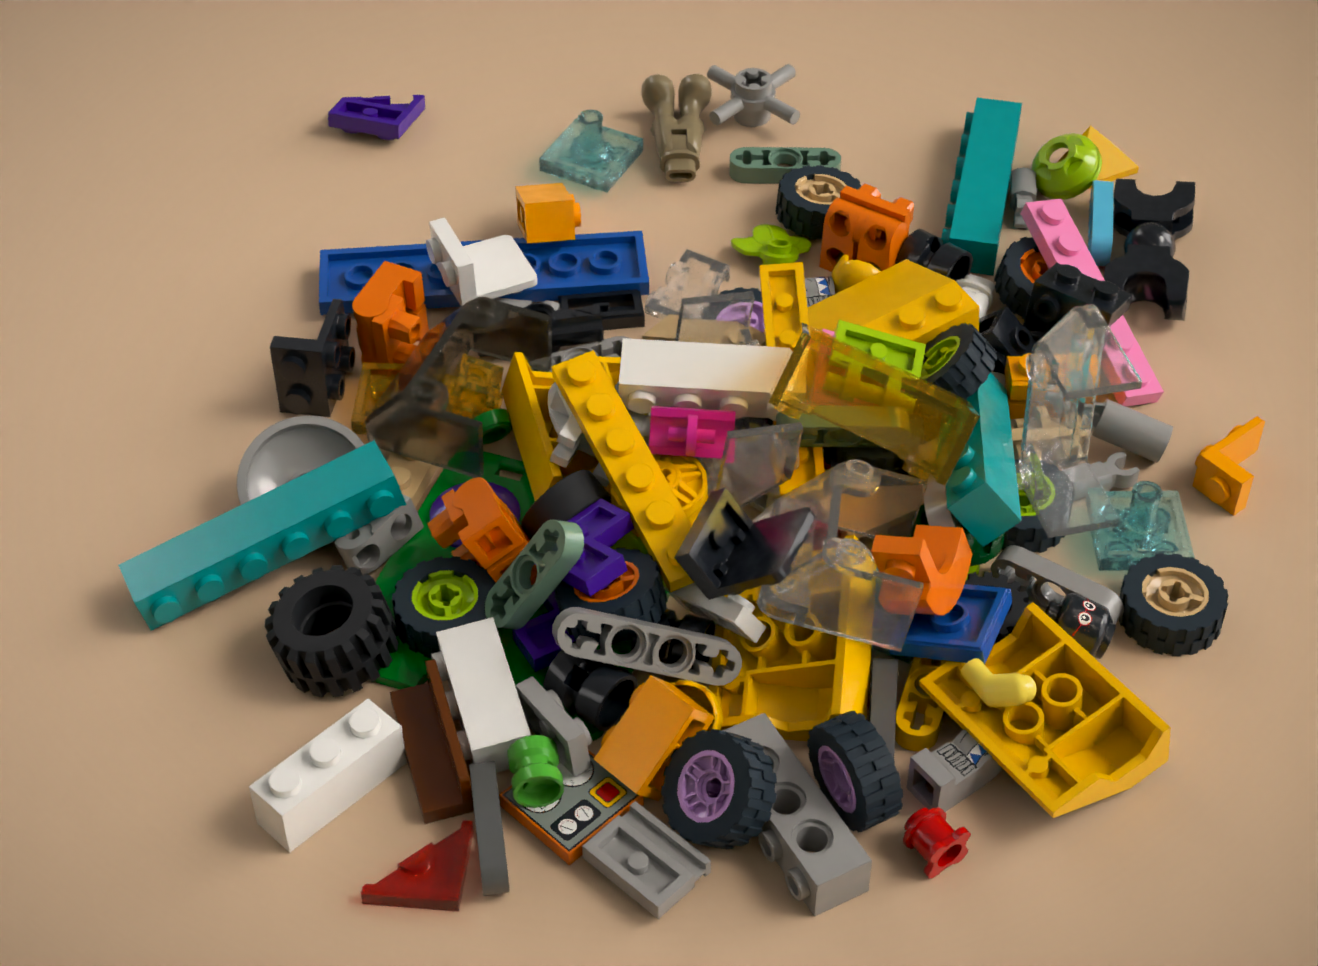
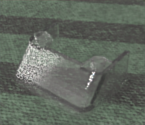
M753 291L682 298L675 341L760 346L757 339L752 340L749 331L755 299ZM742 417L735 419L734 430L727 431L722 459L694 457L698 459L706 470L708 497L712 491L726 487L741 508L790 480L793 471L799 467L798 450L803 433L801 422L770 426L767 418Z
M1094 304L1073 307L1036 342L1032 348V354L1026 356V372L1029 380L1020 461L1015 464L1017 484L1020 491H1025L1048 538L1120 526L1121 519L1087 460L1097 395L1141 389L1142 385L1141 378L1098 308Z
M852 459L835 465L776 499L770 517L809 507L815 514V519L808 531L809 536L807 540L801 545L791 564L789 575L776 585L769 586L766 584L759 586L757 596L759 609L768 617L778 621L901 652L919 603L924 583L875 571V560L867 547L856 539L837 538V532L839 529L870 538H875V535L910 537L928 481L872 467L865 461Z

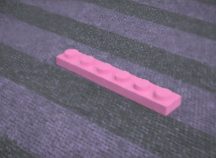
M1062 199L1025 203L1020 214L1049 269L1056 263L1072 265L1087 276L1099 281H1105ZM1122 315L1111 325L1099 367L1118 404L1127 407L1158 402L1164 391L1126 319Z

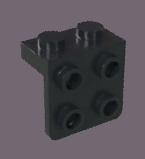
M1056 263L1035 280L1023 323V326L1029 330L1032 338L1037 343L1032 353L1041 356H1066L1069 353L1094 356L1098 370L1111 325L1129 310L1133 295L1120 290L1112 282L1099 281L1081 273L1075 266Z
M342 299L332 300L317 340L282 336L273 337L269 348L280 412L331 417L336 400L341 401L343 399L346 372H352L355 365V348L349 346L348 338L351 332L350 314H345Z
M726 487L712 491L674 558L708 600L729 594L735 596L745 590L766 584L769 586L776 585L783 581L791 572V564L801 545L809 536L808 531L815 519V514L809 507H804L752 522Z

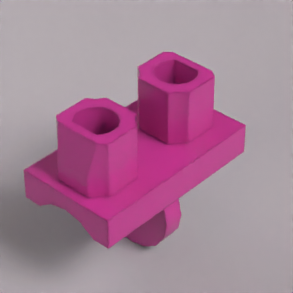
M651 406L649 449L652 454L732 459L736 411Z

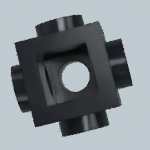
M1007 306L979 318L980 334L997 352L995 353L997 361L994 363L995 367L992 372L1005 375L1007 356H1022L1032 353L1037 345L1029 330L1019 322Z

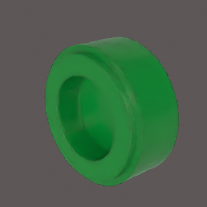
M506 409L486 411L473 418L467 425L473 443L478 445L499 441L506 437L513 429Z

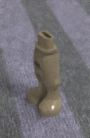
M659 74L652 75L645 79L642 84L641 96L644 105L655 116L651 133L655 137L660 158V169L665 172V178L670 182L692 181L696 177V171L700 168L699 156L705 127L699 116L709 104L712 95L711 83L700 74L687 75L680 82L678 88V107L681 118L679 120L674 118V86L668 77Z

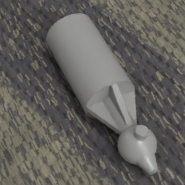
M1062 387L1054 391L1042 390L1040 394L1049 403V407L1054 412V415L1062 416L1071 412L1091 430L1092 436L1156 463L1162 457L1172 435L1173 426L1109 399H1106L1104 403L1077 401L1068 387Z

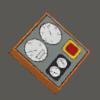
M589 751L592 768L575 777L559 761L557 768L562 773L564 793L561 798L550 805L532 808L518 804L513 797L512 785L499 794L500 806L569 866L583 855L582 846L618 815L624 816L630 810V805L636 801L641 806H644V796L634 793L593 760L596 755Z

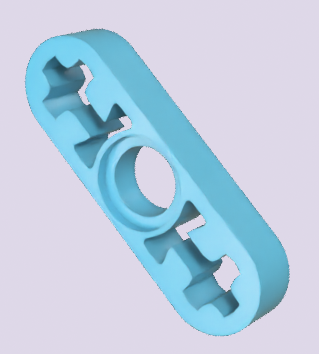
M1093 180L1089 202L1088 250L1096 265L1104 267L1110 263L1113 243L1114 182Z

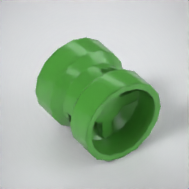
M531 735L520 738L512 743L507 751L509 770L514 775L511 782L515 801L525 807L537 808L550 805L561 798L564 793L562 773L557 768L559 754L554 740L546 736Z

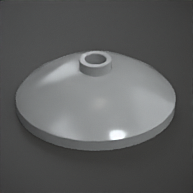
M297 416L277 422L261 432L252 441L241 459L237 474V492L240 504L242 505L363 446L364 443L346 426L324 417Z

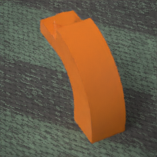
M916 525L913 537L875 535L871 554L883 579L878 597L884 607L892 612L940 616L949 613L956 605L962 593L973 555L963 528Z

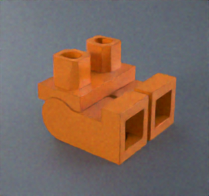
M865 183L858 189L845 186L840 191V198H836L832 202L825 216L819 267L832 272L837 264L835 258L840 252L848 255L849 260L870 263L873 266L880 267L881 271L895 265L898 253L909 235V225L913 220L914 213L913 201L899 197L891 203L881 199V193L876 187Z
M384 261L352 303L353 314L357 321L358 345L362 352V366L370 372L379 373L381 378L390 381L399 370L416 375L427 360L426 348L414 345L416 341L421 342L429 333L426 304H423L425 296L422 273L420 271Z
M477 477L462 484L456 492L452 489L441 496L446 509L427 524L433 538L444 549L461 539L463 544L451 552L452 556L477 562V565L486 569L492 579L497 582L531 539L507 505L498 498L489 483L484 478ZM533 565L531 571V585L536 582V565Z

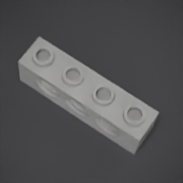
M762 713L723 730L750 738L752 742L759 743L764 748L763 752L765 755L770 756L772 760L773 773H776L777 783H775L776 802L772 805V815L769 821L765 822L761 828L762 831L758 835V840L766 858L771 862L776 860L785 873L786 884L793 897L798 901L803 899L815 917L869 891L871 858L766 714Z

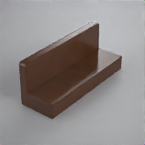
M435 659L425 661L428 683L390 692L396 722L402 726L405 755L424 824L474 812L469 773Z

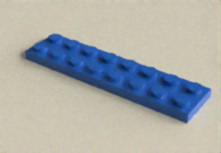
M642 231L577 234L575 235V240L528 244L525 238H513L536 272L538 283L534 287L524 289L518 293L500 296L499 298L543 302L547 300L557 301L558 296L633 289H638L641 295H649V276ZM483 240L460 242L462 246H466ZM426 244L320 250V315H327L333 299L343 300L345 314L353 313L352 303L355 297L384 261L422 273L425 296L423 304H426V309L461 307L450 287L445 285L437 265L431 262ZM489 300L470 306L487 305Z

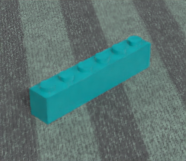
M977 97L974 112L966 113L964 133L961 137L959 157H957L955 177L950 194V203L952 204H948L946 228H943L941 239L944 244L950 242L972 254L973 261L970 273L994 276L1022 103Z
M991 372L984 384H981L977 391L968 397L964 403L953 408L947 414H942L947 509L983 547L1022 521L1007 390Z
M375 440L118 566L136 607L152 631L407 504L394 473Z

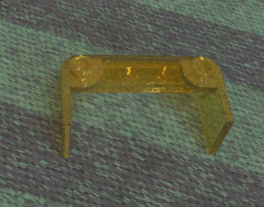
M801 323L771 389L768 403L774 405V409L794 419L799 420L802 413L807 415L814 414L896 453L899 458L905 461L902 466L903 470L926 481L930 474H932L936 482L943 486L946 485L980 417L971 403L960 396L805 323Z

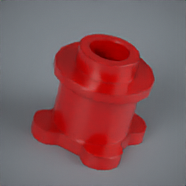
M939 807L930 810L928 808L919 809L909 817L904 826L906 832L903 837V843L909 849H916L928 862L923 872L930 879L938 876L952 864L959 863L967 855L968 848L966 843L971 836V833L965 827L954 830L946 821V812Z

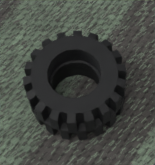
M332 565L330 570L326 571L321 567L312 570V574L304 577L300 575L295 578V584L290 588L285 586L278 593L279 601L271 603L268 609L271 616L265 618V628L268 632L266 637L286 676L302 692L306 693L310 690L313 696L324 697L327 692H330L332 697L343 696L344 691L352 689L354 693L363 689L361 684L368 680L374 682L379 678L380 674L378 671L381 668H388L393 661L390 654L397 652L399 642L396 638L399 635L398 626L379 585H376L374 578L368 573L362 575L361 570L355 567H350L345 571L342 565Z

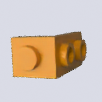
M1258 416L1243 426H1235L1227 437L1215 445L1209 444L1204 447L1195 460L1197 469L1192 486L1233 516L1246 508L1254 475L1238 464L1258 450L1265 421Z

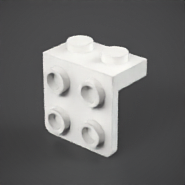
M445 217L429 222L431 239L426 240L429 258L433 264L437 265L445 285L450 287L462 308L480 304L507 294L518 293L537 285L536 272L512 236L501 235L462 246Z

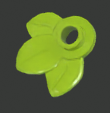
M771 224L755 226L752 237L731 239V246L743 255L760 257L763 259L762 265L794 263L799 259V254L809 252L811 248L810 241L805 237L789 236L785 229Z

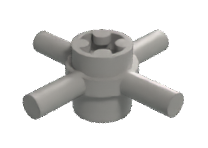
M787 64L772 74L762 69L748 68L739 71L734 76L716 65L711 66L707 72L708 79L731 91V100L710 112L711 122L714 125H720L734 116L735 120L741 125L757 127L766 124L770 120L772 113L790 124H795L799 120L800 112L775 98L776 88L795 77L796 71L794 67Z

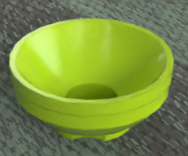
M1063 134L1052 138L1040 148L1032 162L1031 169L1036 172V187L1042 195L1049 199L1067 200L1076 197L1090 188L1093 180H1097L1101 172L1102 156L1097 146L1089 138L1081 134ZM1057 149H1069L1067 156L1058 163L1049 162L1050 156Z

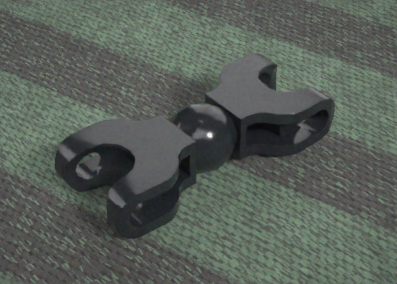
M1117 178L1113 198V227L1117 232L1126 236L1123 246L1125 254L1115 258L1106 265L1104 280L1112 282L1120 290L1132 294L1131 303L1137 301L1156 303L1163 308L1164 319L1184 321L1187 306L1189 270L1183 263L1173 257L1176 251L1175 240L1184 237L1193 228L1195 182L1176 181L1171 192L1165 195L1153 196L1138 190L1135 183L1136 179Z

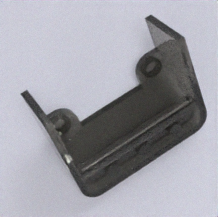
M478 297L465 303L424 335L370 411L365 421L368 441L375 440L379 449L473 478H482L484 475L482 422L445 411L449 404V393L446 385L470 350L511 362L514 352H523L531 368L549 372L552 368V316L488 297Z

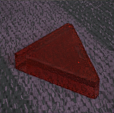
M463 820L461 828L435 845L431 842L398 863L397 870L377 883L365 884L361 890L362 904L459 912L474 834L473 821Z

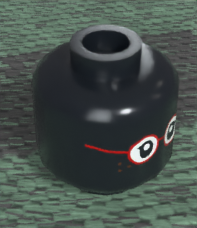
M1076 593L1067 594L1059 604L1050 601L1045 613L1093 657L1101 659L1112 640L1116 624L1110 622L1109 609Z

